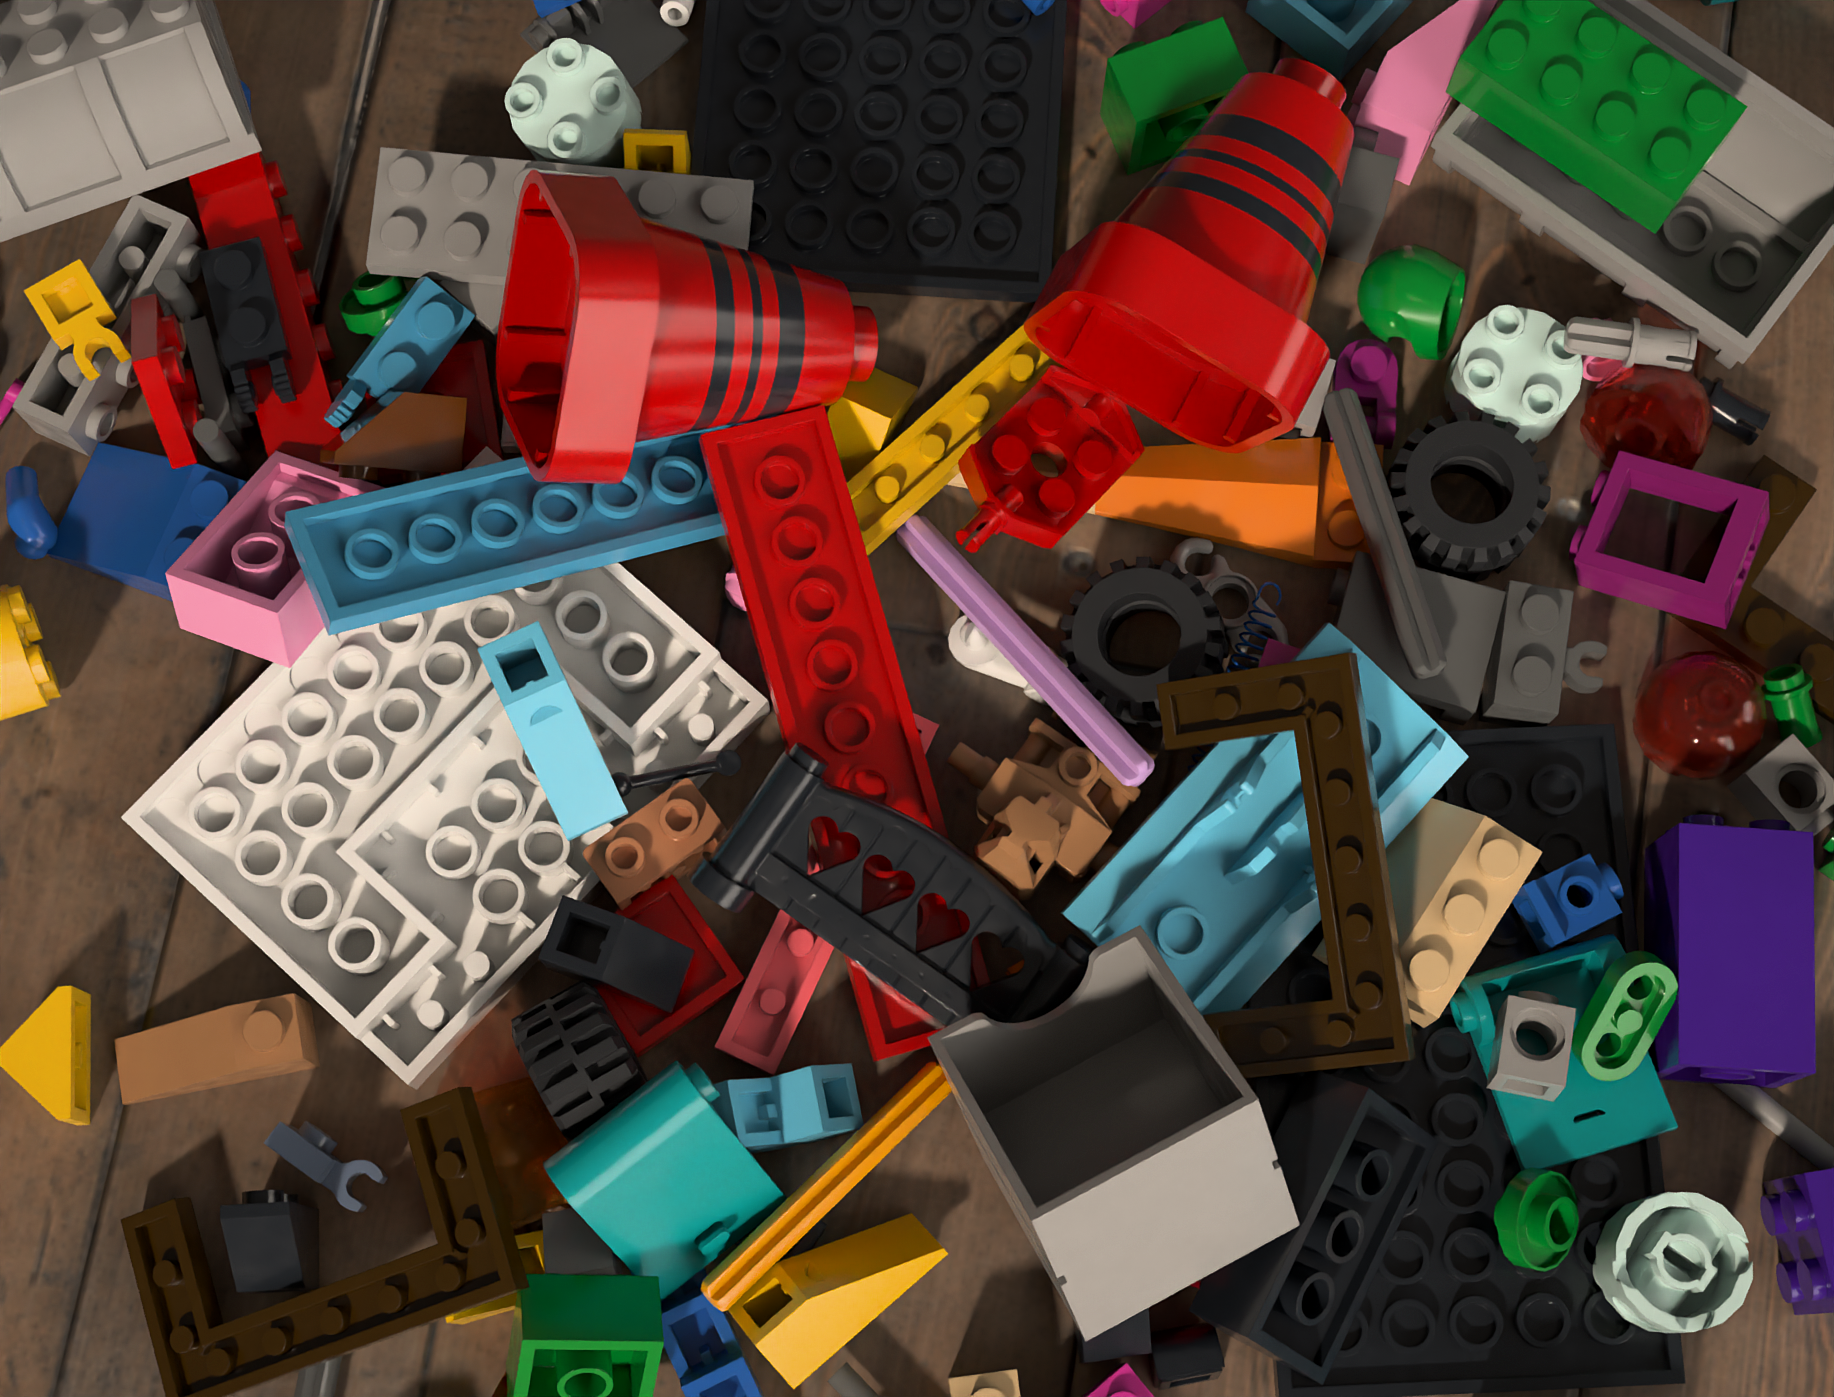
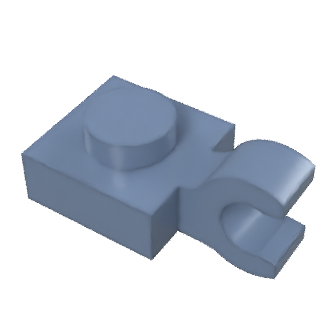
M280 1121L264 1142L265 1145L310 1178L331 1190L343 1207L355 1212L363 1213L367 1206L353 1195L352 1184L354 1180L363 1174L369 1175L371 1179L381 1184H384L388 1179L386 1172L375 1163L366 1160H354L344 1163L331 1153L338 1143L308 1121H305L300 1129Z

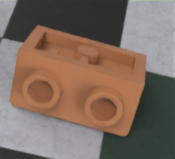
M684 778L583 850V856L615 903L623 910L632 904L633 899L664 878L667 879L673 874L676 880L687 874L702 852L713 853L727 833V830L690 779Z

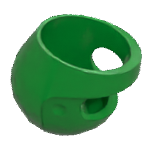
M1417 244L1401 245L1385 250L1365 268L1357 288V305L1362 320L1372 334L1380 340L1389 343L1393 337H1402L1412 344L1415 354L1420 359L1442 360L1451 347L1459 324L1465 294V271L1440 253Z

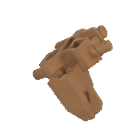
M1055 711L1052 713V718L1056 721L1061 719L1064 722ZM1037 718L1029 726L1028 738L1013 759L1005 757L1001 765L988 756L982 757L962 742L956 746L947 760L948 764L969 778L968 782L982 791L977 798L976 813L977 818L989 827L978 843L974 845L972 857L990 871L1019 901L1032 898L1054 865L1058 867V875L1071 884L1080 883L1090 868L1098 872L1119 849L1109 842L1112 834L1111 830L1126 809H1132L1141 794L1138 787L1123 785L1098 760L1099 758L1087 745L1085 748L1077 746ZM1138 743L1154 761L1159 753L1154 749L1150 751Z

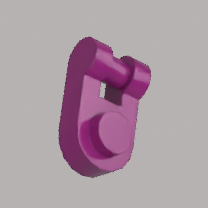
M1372 339L1356 340L1348 344L1337 359L1333 372L1332 391L1351 388L1357 393L1361 405L1374 406L1373 416H1365L1373 443L1384 445V449L1391 450L1396 429L1397 359L1391 349L1382 342ZM1328 428V442H1334Z

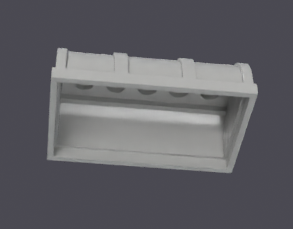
M11 0L0 4V242L262 151L215 0Z
M1588 0L1748 106L1726 141L1657 233L1654 234L1462 103L1433 139L1431 147L1435 149L1432 159L1433 163L1447 173H1452L1456 170L1519 214V223L1539 237L1546 233L1624 288L1621 294L1639 307L1643 308L1645 304H1648L1682 329L1696 331L1697 339L1718 354L1714 359L1728 369H1731L1737 361L1744 364L1834 245V127L1648 1Z

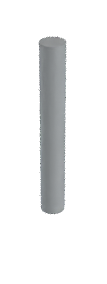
M1714 1084L1819 1170L1834 1168V1147L1762 1089L1751 1085Z

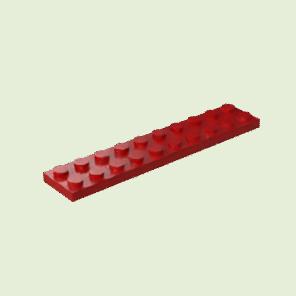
M821 405L701 434L699 438L700 448L785 749L790 751L796 742L806 745L828 762L829 766L823 775L826 778L825 780L831 785L848 789L886 804L922 822L949 839L825 406ZM819 816L811 821L809 834L819 870L852 859L859 854L861 849L859 839L850 832L839 833L837 824L833 819L827 816ZM877 854L868 857L864 862L862 912L865 913L909 896L915 889L914 878L906 871H893L890 860L883 855ZM928 893L922 896L918 901L916 950H922L965 933L970 926L966 913L959 909L948 910L945 899L939 894ZM977 935L972 941L971 989L990 982ZM843 953L874 1062L930 1046L931 1044L927 1037L948 1027Z

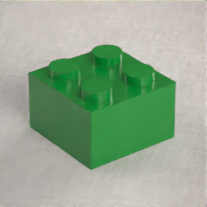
M1223 17L1204 24L1199 20L1185 23L1175 29L1168 37L1148 44L1144 41L1132 42L1123 46L1112 57L1108 58L1100 116L1127 175L1168 161L1242 76L1248 74V70Z
M526 1274L529 1288L517 1292L506 1362L507 1397H653L664 1344L658 1276Z

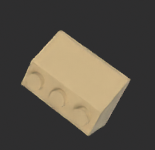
M1434 798L1427 802L1385 849L1410 1019L1423 1028L1440 1017L1542 854V851L1487 816ZM1323 938L1312 956L1328 965Z

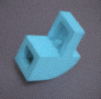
M852 1063L811 1065L770 1078L726 1080L714 1084L720 1096L713 1100L711 1104L751 1154L828 1139L857 1131L864 1125Z

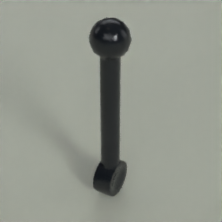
M725 750L720 752L716 759L634 776H628L623 772H616L611 776L621 798H623L635 788L718 772L723 776L734 775L741 767V758L735 751Z

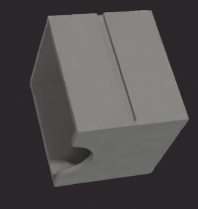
M1140 925L1093 950L1089 956L1088 968L1081 984L1064 1003L1051 1012L1036 1019L1020 1023L997 1022L988 1018L983 1013H973L927 1037L985 1163L1085 1341L1092 1339L1300 1225L1282 1169L1276 1161L1278 1157L1259 1099Z

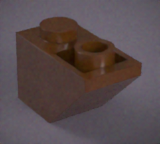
M388 391L321 449L320 462L338 464V477L378 480V468L402 470V482L404 483L441 476V473L449 474L462 471L467 398Z

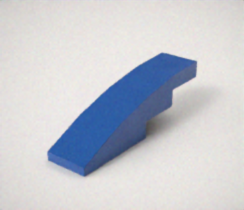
M704 1267L661 1301L663 1346L680 1379L681 1389L685 1397H765L726 1311L722 1312L714 1307L700 1289L703 1279L708 1276Z

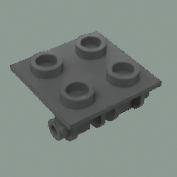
M581 0L543 18L538 16L530 26L520 33V36L536 53L549 47L551 43L561 38H571L579 44L591 45L612 58L632 89L689 42L688 38L676 26H671L662 19L660 10L650 0Z

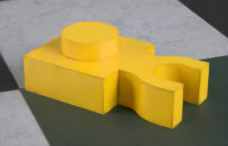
M81 259L74 261L24 290L58 347L63 350L74 344V360L89 381L101 376L92 363L93 355L97 350L105 347L111 348L121 363L131 358V354L118 335L110 329L103 327L117 319V316Z

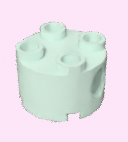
M571 38L557 39L549 47L542 49L527 60L505 95L504 102L510 114L512 128L536 160L541 162L622 169L624 167V129H642L640 126L642 113L640 101L612 58L591 45L579 44Z
M1511 305L1498 306L1488 316L1475 323L1463 339L1459 352L1449 365L1444 385L1446 404L1449 401L1453 412L1468 411L1471 421H1477L1481 412L1495 415L1493 425L1503 429L1509 421L1520 428L1515 438L1521 443L1529 438L1533 442L1536 440L1538 442L1549 436L1578 394L1584 370L1581 359L1582 355L1568 353L1564 350V332L1566 327L1546 313L1522 307L1516 308Z
M1665 1192L1624 1205L1606 1222L1596 1245L1593 1276L1596 1283L1602 1288L1606 1300L1625 1320L1647 1331L1687 1333L1722 1324L1743 1305L1753 1280V1261L1749 1262V1252L1745 1245L1749 1242L1742 1225L1722 1204L1699 1193Z

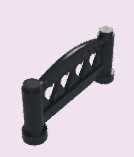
M796 742L790 751L784 750L713 853L702 852L687 874L690 882L701 893L718 905L736 913H741L755 892H757L947 1026L973 1013H983L988 1018L997 1022L1020 1023L1036 1019L1051 1012L1064 1003L1081 984L1088 968L1089 956L1095 950L1073 934H1069L1063 943L1059 941L1056 943L1048 938L1042 927L1020 901L971 855L937 831L909 815L859 793L831 785L825 780L826 778L823 775L829 766L828 762L814 750L799 742ZM827 816L835 821L839 833L850 832L854 834L860 841L861 849L856 857L809 875L810 823L816 817ZM877 854L883 855L890 860L893 871H906L914 878L915 889L909 896L865 913L862 912L864 862L868 857ZM928 893L939 894L945 899L948 910L959 909L966 913L970 926L965 933L922 950H916L918 901L922 896ZM984 931L992 932L999 937L1002 948L1012 947L1021 952L1024 964L1019 971L971 989L972 941L977 934Z

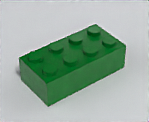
M1504 0L1460 56L1446 89V93L1654 234L1657 233L1726 141L1748 107L1588 0Z

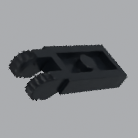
M260 237L199 252L198 255L225 366L231 374L236 397L242 412L247 414L258 411L257 402L259 398L250 370L270 365L273 388L281 402L284 404L297 400L288 361L293 359L266 249Z

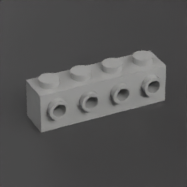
M138 194L131 197L89 271L117 316V319L103 327L110 329L118 335L130 354L131 299L157 294L164 316L174 314L154 284L156 274L162 269L169 268L178 273L185 285L188 282L192 283L202 272L198 253L207 249V245L189 217ZM51 337L12 408L36 433L90 457L98 441L106 440L111 434L117 420V408L128 388L135 387L139 381L131 363V358L121 363L111 348L107 347L101 348L94 353L92 363L101 376L89 381L74 360V344L61 350Z

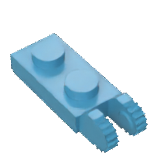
M420 277L346 375L349 381L340 391L329 409H327L324 420L335 428L339 427L353 415L366 392L376 400H379L388 391L419 393L476 315L429 277Z

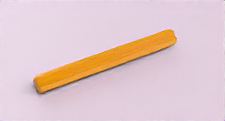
M934 1061L927 1063L703 1279L700 1289L714 1307L722 1312L727 1311L951 1093V1087L938 1063Z

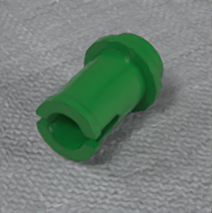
M1785 664L1768 670L1763 675L1765 683L1761 686L1760 692L1761 696L1771 703L1781 736L1780 742L1794 734L1805 748L1819 743L1823 736L1820 727H1818L1809 693L1814 684L1810 674L1804 673L1802 666L1799 664Z

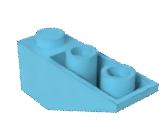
M539 621L477 648L567 840L570 841L628 814Z

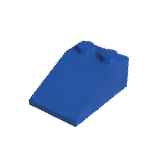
M98 442L59 525L56 545L48 549L47 554L54 559L173 602L165 573L247 482L199 464L172 469L168 457Z

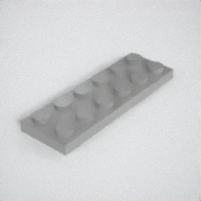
M381 147L366 266L370 274L414 278L427 276L430 279L505 285L519 195L527 174L534 169L613 176L620 184L638 216L748 250L754 181Z

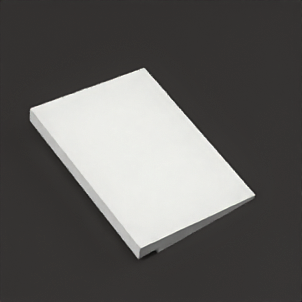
M486 446L463 470L503 460ZM618 562L328 636L324 627L291 668L273 662L121 817L355 1038L361 1040L407 1085L416 1090L539 960V954L562 895L591 904L605 889L601 880L584 858L583 850L682 780L632 789L627 796L622 798L628 814L568 841L503 707L477 648L539 621L611 775L616 772H623L628 776H634L716 759V756L722 751H734L771 712L769 701L723 661L717 649ZM713 773L689 777L688 779L699 789Z

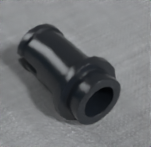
M1705 376L1701 377L1684 405V409L1693 413L1691 420L1699 423L1704 419L1742 440L1747 446L1752 445L1759 436L1755 432L1756 429H1764L1771 411L1765 408L1762 409L1722 387L1724 380L1716 377L1713 381Z

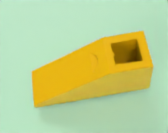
M910 1213L777 1262L728 1311L757 1349L788 1384L795 1389L948 1253L920 1221Z

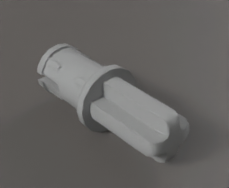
M1576 316L1568 321L1564 332V350L1566 352L1622 360V366L1625 368H1631L1634 363L1690 371L1697 348V332L1694 330L1687 331L1643 325L1640 322V318L1631 317L1629 323Z

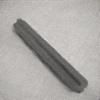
M1351 388L1332 391L1325 396L1322 408L1410 674L1415 679L1434 677L1444 672L1447 659L1358 395Z

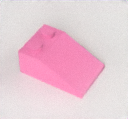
M1459 0L1388 50L1378 72L1368 68L1365 70L1351 100L1353 104L1347 118L1351 122L1353 129L1355 126L1379 132L1374 152L1400 159L1395 180L1410 185L1453 98L1446 93V89L1458 60L1491 18L1498 0Z
M275 451L165 573L180 628L291 668L325 626L284 527L286 511L385 488L361 479L338 477L339 472Z

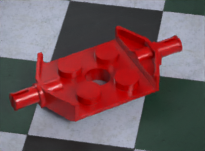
M1052 364L1042 378L974 445L971 444L958 460L959 470L977 508L974 512L975 516L962 529L956 532L958 543L962 545L975 531H979L964 548L970 553H976L993 533L998 535L1000 532H1003L1042 548L1052 549L1145 451L1125 402L1105 392L1074 372ZM1042 454L1051 458L1056 464L1058 476L1047 477L1040 474L1031 462V455Z

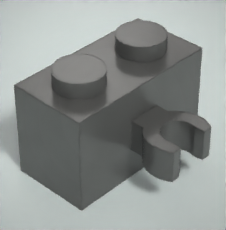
M1355 126V136L1325 254L1365 264L1385 215L1400 159L1374 152L1379 132Z
M1510 580L1502 590L1506 594L1484 677L1478 721L1516 728L1545 727L1559 714L1563 680L1572 690L1583 694L1595 693L1603 686V678L1587 676L1580 669L1579 662L1583 658L1600 661L1607 653V646L1596 641H1583L1573 648L1567 647L1574 591Z

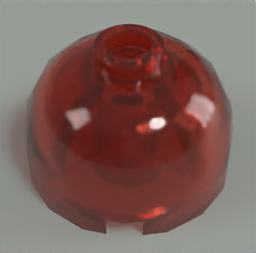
M1634 363L1631 368H1625L1621 365L1609 371L1590 395L1585 404V412L1580 419V431L1588 448L1604 465L1611 469L1620 450L1692 470L1706 449L1712 433V404L1704 386L1688 371L1649 364Z
M1689 651L1661 663L1638 687L1635 699L1637 698L1635 703L1636 717L1632 719L1634 735L1645 756L1661 770L1677 777L1682 774L1691 778H1701L1699 780H1713L1741 766L1761 742L1768 715L1765 695L1755 675L1738 660L1715 651Z

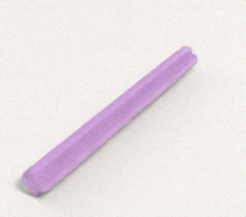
M913 514L896 530V538L906 551L1123 785L1137 787L1142 784L1155 768L1153 759L926 517Z

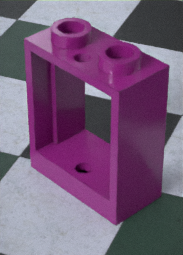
M1619 450L1611 471L1602 470L1596 480L1591 498V505L1596 508L1589 526L1580 524L1571 542L1569 560L1575 563L1578 585L1726 629L1770 519L1769 492ZM1630 488L1731 516L1705 583L1603 554Z

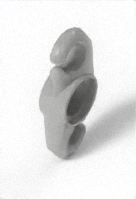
M1199 537L1186 539L1174 548L1170 556V562L1176 563L1181 572L1187 574L1185 566L1187 557L1197 552L1210 554L1214 545L1210 540ZM1217 554L1211 559L1209 572L1204 576L1195 577L1200 580L1206 592L1209 591L1211 597L1217 591L1224 588L1235 589L1244 596L1247 603V611L1243 616L1237 619H1225L1222 617L1226 628L1224 633L1229 638L1233 649L1238 652L1235 645L1237 643H1244L1240 639L1239 634L1249 632L1245 629L1243 623L1253 621L1248 616V612L1250 610H1257L1253 606L1252 601L1256 598L1258 590L1248 577L1231 571L1224 556ZM1259 596L1255 604L1262 610L1275 614L1264 599ZM1251 613L1252 617L1260 622L1271 625L1272 629L1258 624H1246L1248 628L1254 632L1264 631L1271 635L1273 640L1289 645L1287 629L1277 615L1276 618H1272L1262 613ZM1244 634L1242 637L1248 641L1250 635ZM1240 645L1238 648L1242 652H1246L1248 646ZM1249 654V656L1258 658L1260 662L1262 655ZM1246 658L1245 663L1248 668H1257L1259 662Z

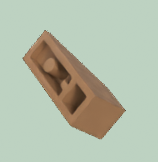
M295 993L222 1007L114 1039L122 1104L124 1105L320 1067L311 1003Z

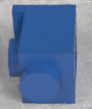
M1589 853L1537 880L1523 885L1512 900V903L1540 954H1543L1608 922L1622 913L1616 901L1623 898L1624 893L1622 885L1613 869L1607 863L1596 866ZM1570 886L1577 887L1586 904L1584 908L1575 907L1568 901L1567 890Z

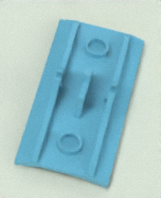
M1328 622L1320 628L1290 662L1349 652L1356 653L1386 849L1466 761L1468 755L1368 656ZM1294 731L1215 743L1061 911L1070 922L1098 947L1140 925L1202 1017L1207 1013L1241 1009L1321 920Z

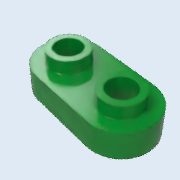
M1647 951L1629 952L1616 959L1606 971L1574 1030L1571 1044L1575 1058L1592 1077L1602 1081L1619 1080L1631 1074L1642 1062L1673 1006L1678 992V983L1674 973L1659 957ZM1641 977L1636 985L1629 987L1635 979ZM1610 1033L1605 1042L1598 1044L1602 1035Z

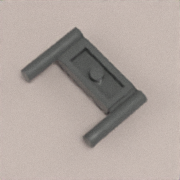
M162 269L156 274L154 284L183 326L206 418L199 420L194 425L193 435L222 473L244 481L249 475V467L239 453L251 450L245 428L254 426L252 412L244 414L240 408L231 374L225 366L218 333L178 273L173 269Z

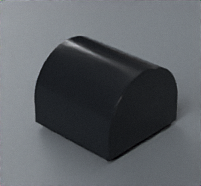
M1204 1321L1150 1332L1152 1353L1147 1355L1154 1388H1158V1391L1215 1380L1222 1373L1225 1363L1216 1328L1208 1322Z

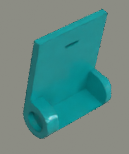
M1613 934L1597 937L1464 977L1457 988L1458 993L1454 994L1450 999V1007L1460 1032H1470L1487 1080L1495 1037L1497 1013L1508 995L1518 997V993L1522 991H1538L1557 997L1559 999L1558 1005L1576 1008L1575 1030L1610 965L1616 959L1626 954L1622 945ZM1634 981L1630 984L1629 987L1634 986ZM1530 1029L1516 1031L1517 1042L1525 1052L1536 1056L1547 1054L1546 1041L1538 1032ZM1610 1033L1602 1035L1598 1044L1605 1042ZM1571 1046L1566 1087L1554 1102L1491 1089L1521 1171L1531 1167L1543 1170L1678 1128L1648 1051L1640 1065L1628 1076L1615 1081H1602L1592 1077L1575 1058ZM1592 1112H1600V1113L1602 1114V1115L1591 1114V1115H1587V1116H1584V1117H1581V1118L1574 1119L1575 1117H1579V1116H1582V1115H1585V1114H1589V1113H1592Z
M677 1060L673 1061L543 1162L547 1174L568 1203L636 1276L659 1277L660 1301L768 1218L787 1199L782 1190L722 1120L711 1104L713 1100L720 1096V1093L696 1062L685 1070Z

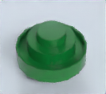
M369 271L357 277L352 283V288L342 297L339 303L341 314L348 329L357 334H368L376 337L420 278L370 274Z
M1532 1167L1520 1171L1510 1181L1505 1192L1498 1199L1494 1209V1222L1503 1253L1513 1265L1546 1272L1557 1267L1568 1255L1577 1234L1579 1217L1575 1192L1572 1184L1563 1174Z

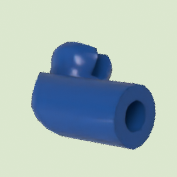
M15 466L9 469L5 477L7 520L12 530L17 534L14 539L16 550L25 558L41 559L47 555L48 549L56 545L58 528L39 497L38 476L35 470L28 466Z

